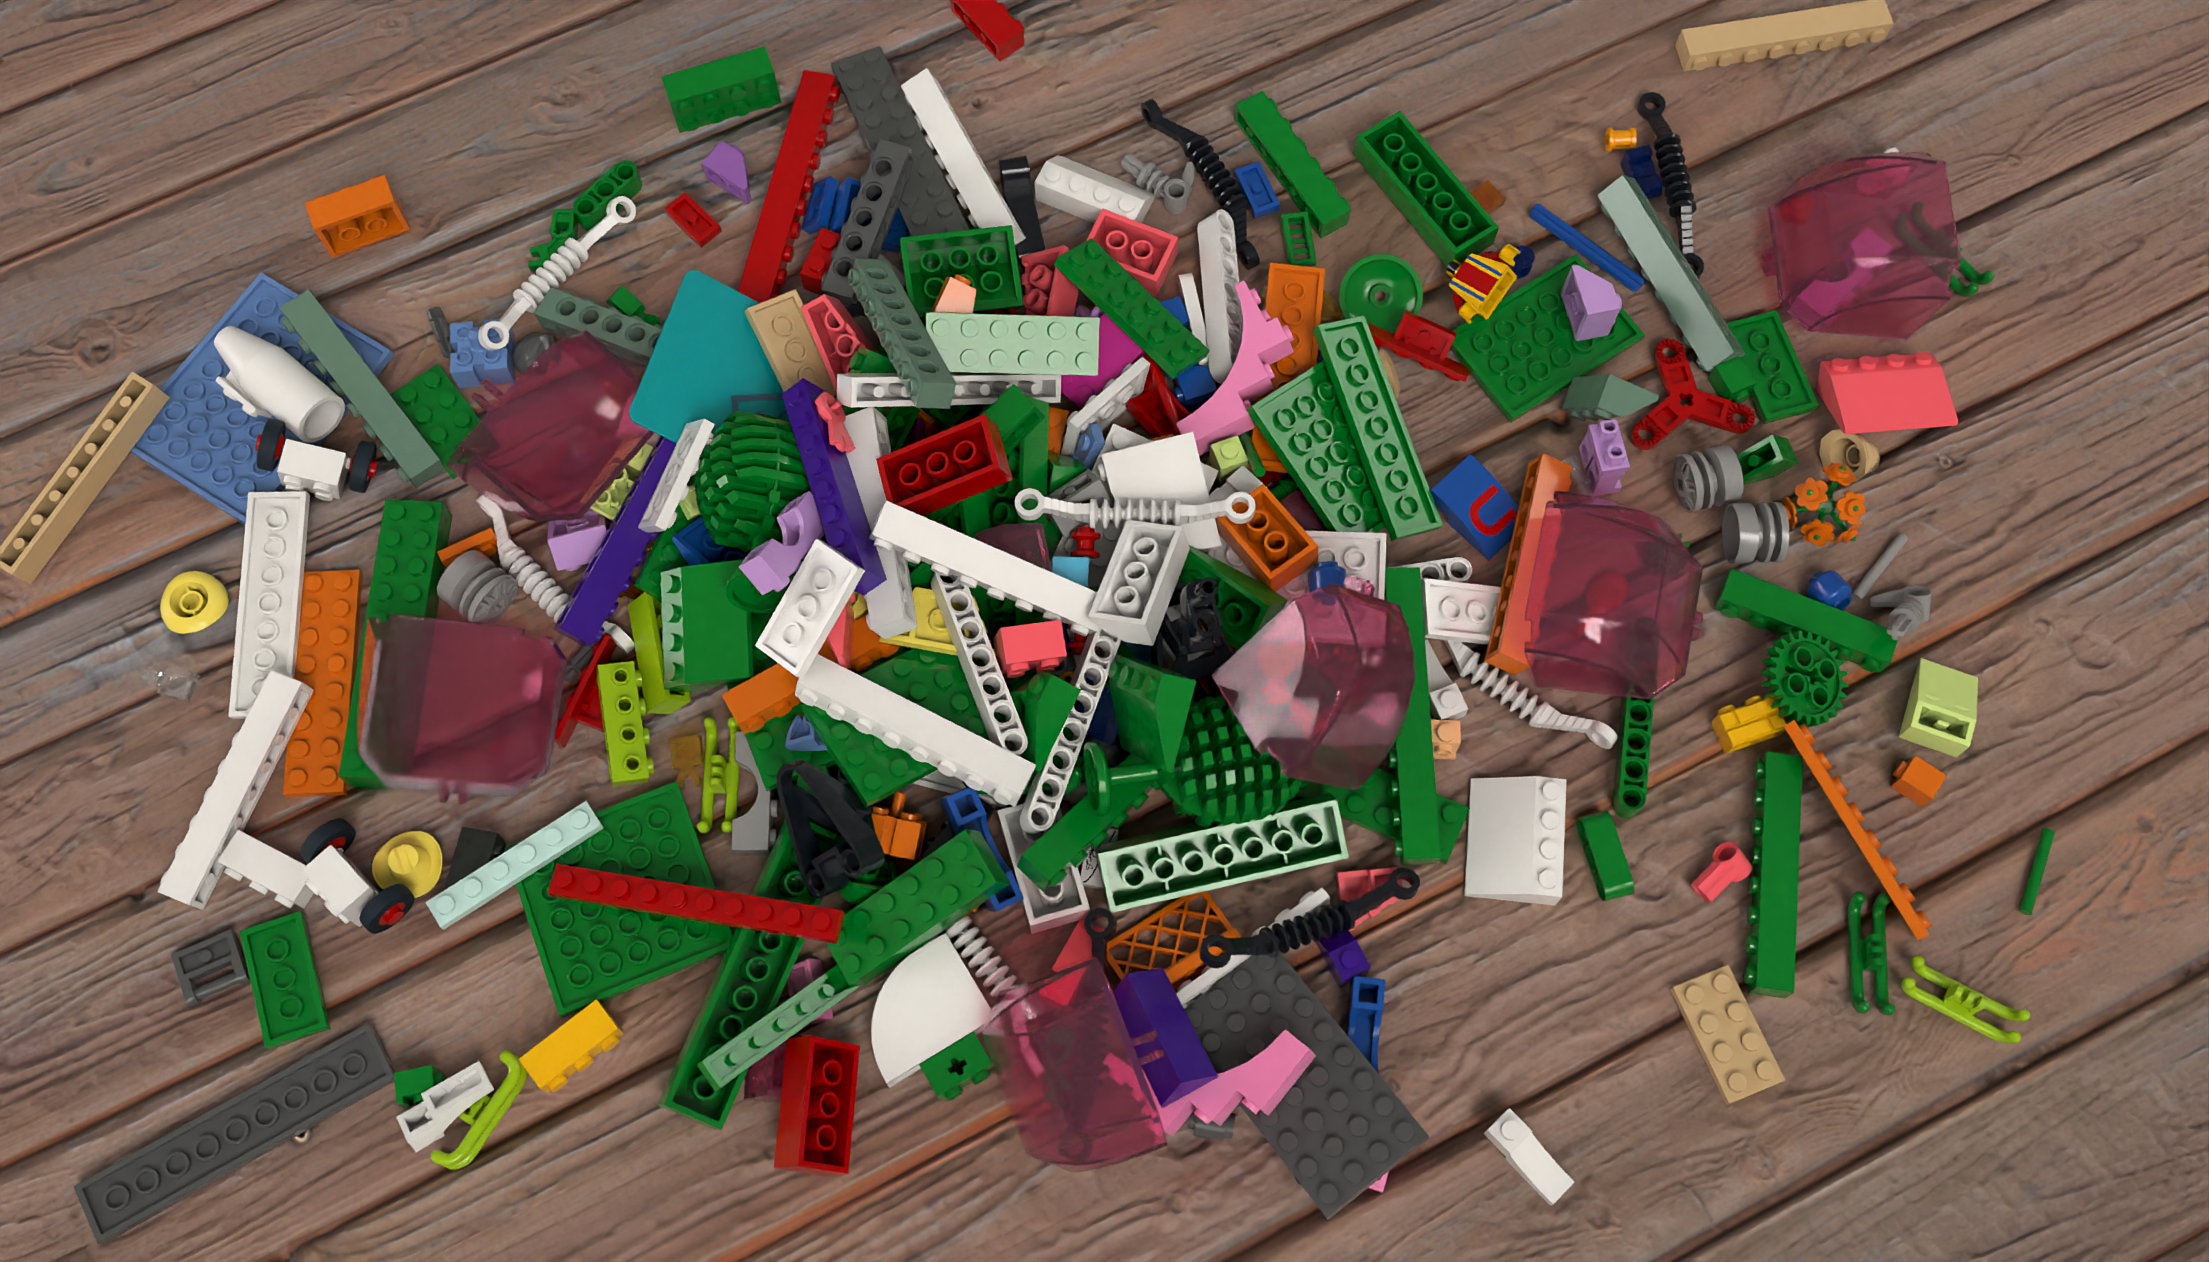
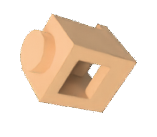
M1431 719L1434 759L1455 760L1456 751L1461 744L1460 720Z

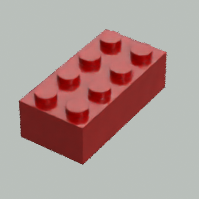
M985 414L876 459L886 500L921 516L1013 480L999 428Z
M811 1035L787 1039L774 1168L822 1176L849 1174L860 1045Z

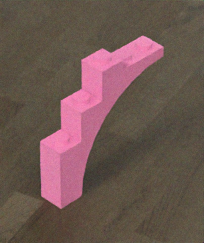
M1245 281L1234 285L1241 302L1243 315L1242 342L1236 361L1226 380L1215 394L1194 413L1176 423L1181 434L1193 432L1199 456L1210 451L1211 444L1239 436L1255 428L1251 416L1246 411L1251 407L1250 402L1275 390L1270 380L1275 377L1270 365L1294 353L1290 344L1294 337L1288 325L1282 327L1277 317L1271 320L1266 309L1260 311L1258 304L1262 302L1255 288L1249 290Z
M1285 1029L1268 1048L1248 1062L1217 1074L1218 1078L1164 1108L1160 1106L1142 1069L1128 1064L1112 1052L1103 1062L1111 1068L1108 1074L1122 1086L1125 1082H1128L1134 1088L1131 1094L1146 1105L1142 1109V1112L1149 1117L1146 1124L1159 1135L1165 1131L1173 1137L1192 1112L1207 1125L1214 1121L1221 1126L1241 1100L1255 1114L1261 1110L1269 1116L1316 1055Z

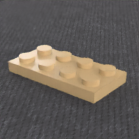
M796 289L749 307L744 311L783 392L804 378L833 397H837L801 307L803 303Z
M1729 965L1670 989L1726 1105L1786 1081Z

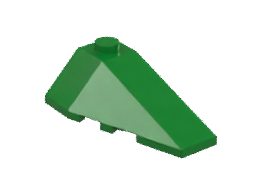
M1189 545L1190 550L1178 582L1187 585L1193 580L1210 577L1217 582L1213 588L1218 587L1214 598L1220 616L1221 630L1229 645L1243 655H1249L1276 625L1288 600L1264 583Z

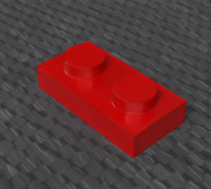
M685 192L664 208L666 214L701 248L722 232L720 225Z

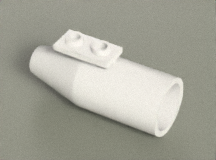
M235 326L225 327L216 335L214 346L230 369V372L226 378L218 376L215 381L224 388L222 392L226 396L243 404L241 408L247 414L253 417L260 415L271 418L274 416L277 420L285 422L286 427L306 443H313L323 439L337 427L345 411L343 399L283 348Z

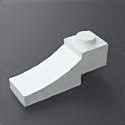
M1428 639L1425 640L1430 711L1434 720H1457L1465 717L1468 707L1457 684L1453 683L1445 672Z
M478 1061L421 1093L423 1102L396 1117L407 1142L415 1152H418L444 1137L446 1128L468 1107L492 1092L494 1087L483 1065Z
M1508 1108L1483 1134L1506 1156L1504 1159L1552 1206L1573 1185L1574 1181L1542 1147L1532 1134L1533 1131Z

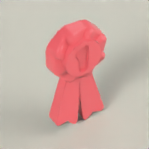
M827 392L821 393L815 400V404L821 418L828 423L829 442L839 451L850 453L855 449V446L843 424L846 417L841 402L837 401Z

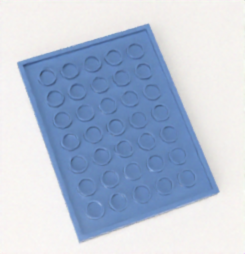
M263 273L257 276L160 388L170 399L130 451L131 454L244 525L246 523L248 492H282L285 488L281 485L277 473L280 459L274 471L257 468L258 451L255 450L258 435L262 434L268 419L276 418L274 416L267 418L260 415L253 417L241 408L243 406L242 403L229 398L222 392L224 388L215 380L218 376L226 378L230 369L214 346L216 335L225 327L235 326L279 346L334 391L329 384L333 381L328 374L322 376L313 364L317 360L312 353L306 355L297 343V340L300 339L297 333L290 334L281 322L284 315L279 307L299 295ZM326 312L377 377L394 357L392 351ZM343 395L341 396V398L345 403V411L343 415L344 417L349 411L346 407V404L349 403V401ZM286 427L285 440L290 439L310 445L320 446L322 442L327 438L326 436L319 441L313 443H306L299 439L294 433H292Z

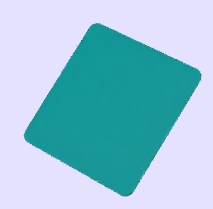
M688 271L683 277L629 408L630 419L634 423L675 443L678 442L686 423L706 419L715 424L711 431L714 433L716 428L736 410L758 415L767 413L777 416V419L790 421L782 398V393L784 392L744 313L747 308L759 303L700 271Z

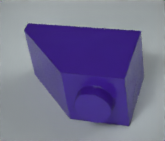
M1343 928L1340 934L1332 932L1331 937L1324 938L1322 936L1321 940L1316 942L1339 988L1351 983L1354 976L1364 977L1368 974L1371 967L1357 940L1348 930Z

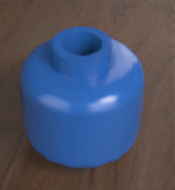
M1338 562L1314 564V569L1308 572L1309 595L1313 600L1321 601V606L1338 605L1339 599L1344 598L1348 594L1346 570L1338 566Z
M1832 570L1824 573L1819 571L1810 578V585L1807 589L1808 598L1842 611L1851 603L1852 587L1836 571Z

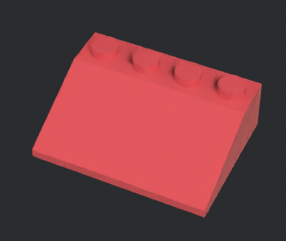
M1917 352L1910 355L1890 354L1884 357L1863 356L1859 359L1845 360L1836 358L1832 361H1821L1816 392L1844 434L1956 426L1958 424L1957 414L1942 366L1932 353Z

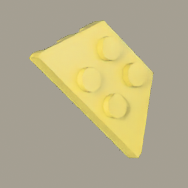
M915 587L912 595L917 628L887 639L879 636L878 642L957 656L956 648L952 643L933 591L931 589ZM973 597L974 603L979 613L980 610L978 608L975 598ZM957 602L951 603L953 609L957 611L964 610L961 604ZM981 620L982 623H983V626H984V628H985V631H986V633H987V629H986V627H985L984 621ZM961 630L963 636L968 639H974L971 631ZM973 657V659L982 660V659L979 658V657Z

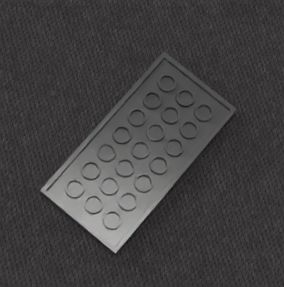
M1280 952L1274 958H1270L1267 955H1251L1184 1009L1217 1074L1248 1062L1268 1048L1285 1029L1316 1055L1269 1116L1261 1110L1255 1114L1242 1103V1100L1239 1102V1105L1328 1220L1429 1139L1428 1134Z

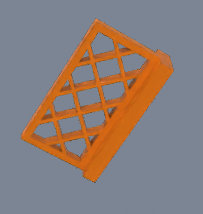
M1208 891L1182 896L1109 941L1106 949L1107 962L1121 982L1126 974L1130 973V969L1138 971L1158 969L1153 967L1156 953L1173 956L1171 966L1164 970L1176 991L1185 981L1194 980L1202 975V970L1207 966L1202 962L1199 953L1203 940L1209 936L1205 935L1208 921L1221 923L1226 931L1220 935L1225 938H1240L1242 936L1236 928L1231 926ZM1202 896L1207 903L1205 914L1188 911L1190 902ZM1210 909L1212 910L1215 916L1209 915ZM1170 914L1182 916L1179 930L1163 927L1164 918ZM1187 917L1203 920L1200 934L1184 931ZM1144 930L1156 932L1154 945L1137 943L1139 933ZM1161 933L1178 936L1175 950L1158 947ZM1182 937L1199 940L1197 949L1191 953L1179 951ZM1118 946L1131 948L1127 962L1114 960L1110 951ZM1218 947L1208 948V951L1214 956H1222L1224 954ZM1135 949L1152 952L1149 966L1132 963ZM1120 967L1126 968L1125 974L1122 972Z

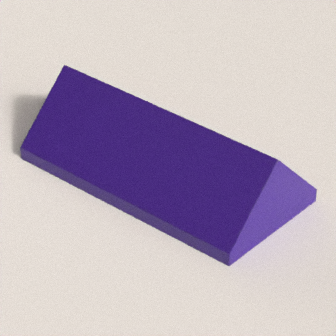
M1158 968L1126 974L1108 999L1160 1106L1164 1108L1218 1078V1075L1165 970Z

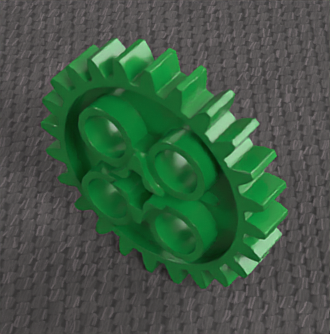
M1799 630L1780 636L1781 639L1772 642L1774 647L1766 649L1770 657L1762 659V662L1768 668L1760 672L1762 675L1767 676L1768 681L1761 684L1764 687H1769L1770 691L1765 697H1773L1774 702L1771 708L1780 707L1779 717L1788 716V723L1795 720L1799 726L1805 724L1808 727L1828 723L1829 718L1837 716L1835 710L1843 709V705L1839 700L1847 698V695L1841 691L1842 688L1848 687V684L1842 681V677L1846 676L1847 672L1840 671L1839 668L1844 661H1836L1835 659L1838 650L1829 651L1830 641L1821 642V635L1812 636L1811 631L1802 633Z

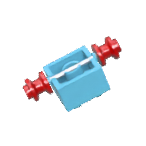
M1083 526L1077 527V532L1071 533V538L1077 541V549L1070 552V557L1053 556L1052 564H1046V570L1088 588L1089 562H1091V559L1100 558V553L1094 550L1095 541L1101 539V534L1095 532V528ZM1074 632V641L1067 644L1068 649H1073V655H1081L1088 635L1082 636Z

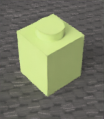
M1238 436L1211 444L1209 460L1212 467L1219 470L1216 476L1219 484L1226 482V479L1242 465L1247 469L1248 459Z

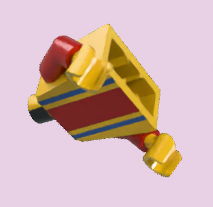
M1511 244L1505 245L1500 252L1482 253L1480 256L1470 254L1463 264L1456 260L1448 264L1446 274L1452 277L1449 283V287L1454 292L1452 300L1457 313L1468 324L1472 323L1471 318L1477 313L1483 319L1488 320L1516 280V274L1506 264L1514 266L1516 262L1513 258L1520 254L1521 251Z

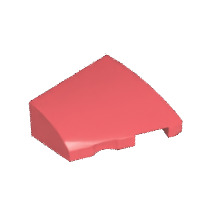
M1389 866L1335 872L1339 900L1350 902L1361 898L1387 882L1391 873L1400 867ZM1401 879L1396 880L1397 883L1402 887ZM1391 897L1361 918L1355 920L1354 928L1348 931H1353L1356 926L1370 917L1373 918L1382 909L1400 899Z

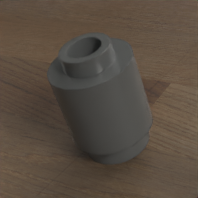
M1192 1112L1188 1128L1194 1129L1193 1136L1221 1141L1224 1138L1232 1139L1235 1113H1231L1224 1123L1219 1126L1214 1121L1207 1125Z

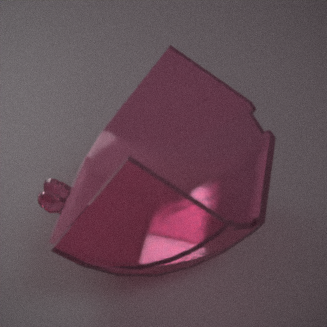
M1890 152L1869 154L1825 164L1805 174L1768 208L1773 247L1766 248L1761 253L1762 260L1769 262L1763 267V272L1767 277L1776 275L1780 305L1809 332L1907 340L1951 298L1952 291L1947 289L1953 269H1959L1961 263L1946 162L1931 157L1929 153Z
M587 330L558 339L530 364L505 393L487 380L483 382L485 390L499 399L494 406L482 395L474 392L471 396L472 399L482 409L487 411V414L457 446L445 466L483 496L525 519L535 522L581 519L654 434V432L634 423L629 417V408L641 380Z
M1555 491L1553 498L1555 501H1548L1546 503L1525 610V621H1531V642H1525L1524 652L1536 684L1542 688L1652 699L1686 675L1691 641L1700 639V629L1694 627V625L1703 622V613L1696 611L1703 567L1675 530L1661 518L1617 501L1584 494Z
M1349 575L1344 580V587L1330 584L1294 598L1212 675L1255 749L1261 754L1267 750L1284 765L1281 771L1288 777L1357 790L1384 761L1401 733L1410 708V697L1415 681L1413 647L1409 629L1400 606L1373 597L1375 588L1369 580Z
M392 614L389 621L379 622L377 617H368L358 706L359 756L387 788L439 792L438 800L441 803L447 802L450 793H458L457 801L459 804L466 803L468 794L515 797L550 770L567 659L553 637L545 635L539 640L526 636V629L520 627L403 614Z
M1087 956L999 990L993 1007L981 1030V1034L1027 1154L1069 1172H1083L1118 1164L1168 1146L1160 1115L1141 1068V1065L1165 1056L1163 1049H1156L1138 1058L1133 1047L1142 1043H1148L1158 1035L1156 1030L1130 1039L1113 991L1097 957Z

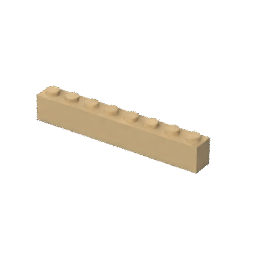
M1865 0L1682 29L1675 47L1683 71H1700L1708 67H1725L1733 63H1750L1758 59H1775L1783 55H1800L1815 50L1826 51L1834 47H1851L1865 42L1876 43L1886 38L1894 23L1885 0Z
M134 372L130 373L0 546V568L24 582L32 584L170 399L168 395Z

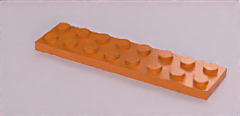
M1270 263L1265 309L1271 320L1277 317L1282 327L1288 325L1294 337V340L1290 342L1294 353L1270 365L1275 375L1274 378L1270 379L1275 390L1256 399L1255 403L1317 365L1318 343L1313 329L1320 325L1325 268ZM1253 421L1255 428L1252 430V441L1265 470L1289 473Z
M360 569L304 572L294 679L314 689V692L287 743L283 795L286 798L347 795L348 784L339 777V770L356 676L363 573Z
M1795 720L1784 725L1787 733L1917 940L1921 941L1931 936L1928 929L1933 927L1923 910L1916 912L1911 902L1916 900L1906 883L1899 885L1894 875L1899 873L1888 856L1882 858L1877 849L1882 846L1871 829L1865 831L1860 822L1865 820L1864 816L1854 802L1848 804L1844 796L1849 794L1838 776L1832 778L1828 770L1833 767L1821 749L1816 752L1812 747L1816 740L1805 724L1799 726Z

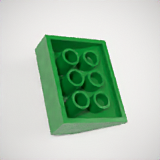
M1012 225L900 237L906 292L920 319H923V312L931 311L946 277L954 278L956 274L972 281L970 287L976 289L973 313L1023 307Z
M744 559L683 566L661 572L664 689L693 693L754 677L751 612L735 607L726 595V582L732 572L739 568Z
M1116 654L1115 661L1111 663L1109 668V686L1121 748L1167 772L1173 773L1196 680L1148 661Z

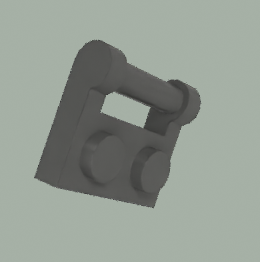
M231 929L171 955L184 998L190 1007L200 1004L201 999L238 983L244 985L250 982L248 968L236 933ZM230 965L233 966V973L198 988L195 987V980Z

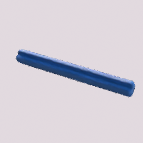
M1537 203L1531 209L1529 216L1633 292H1637L1642 287L1645 281L1643 277L1547 208Z

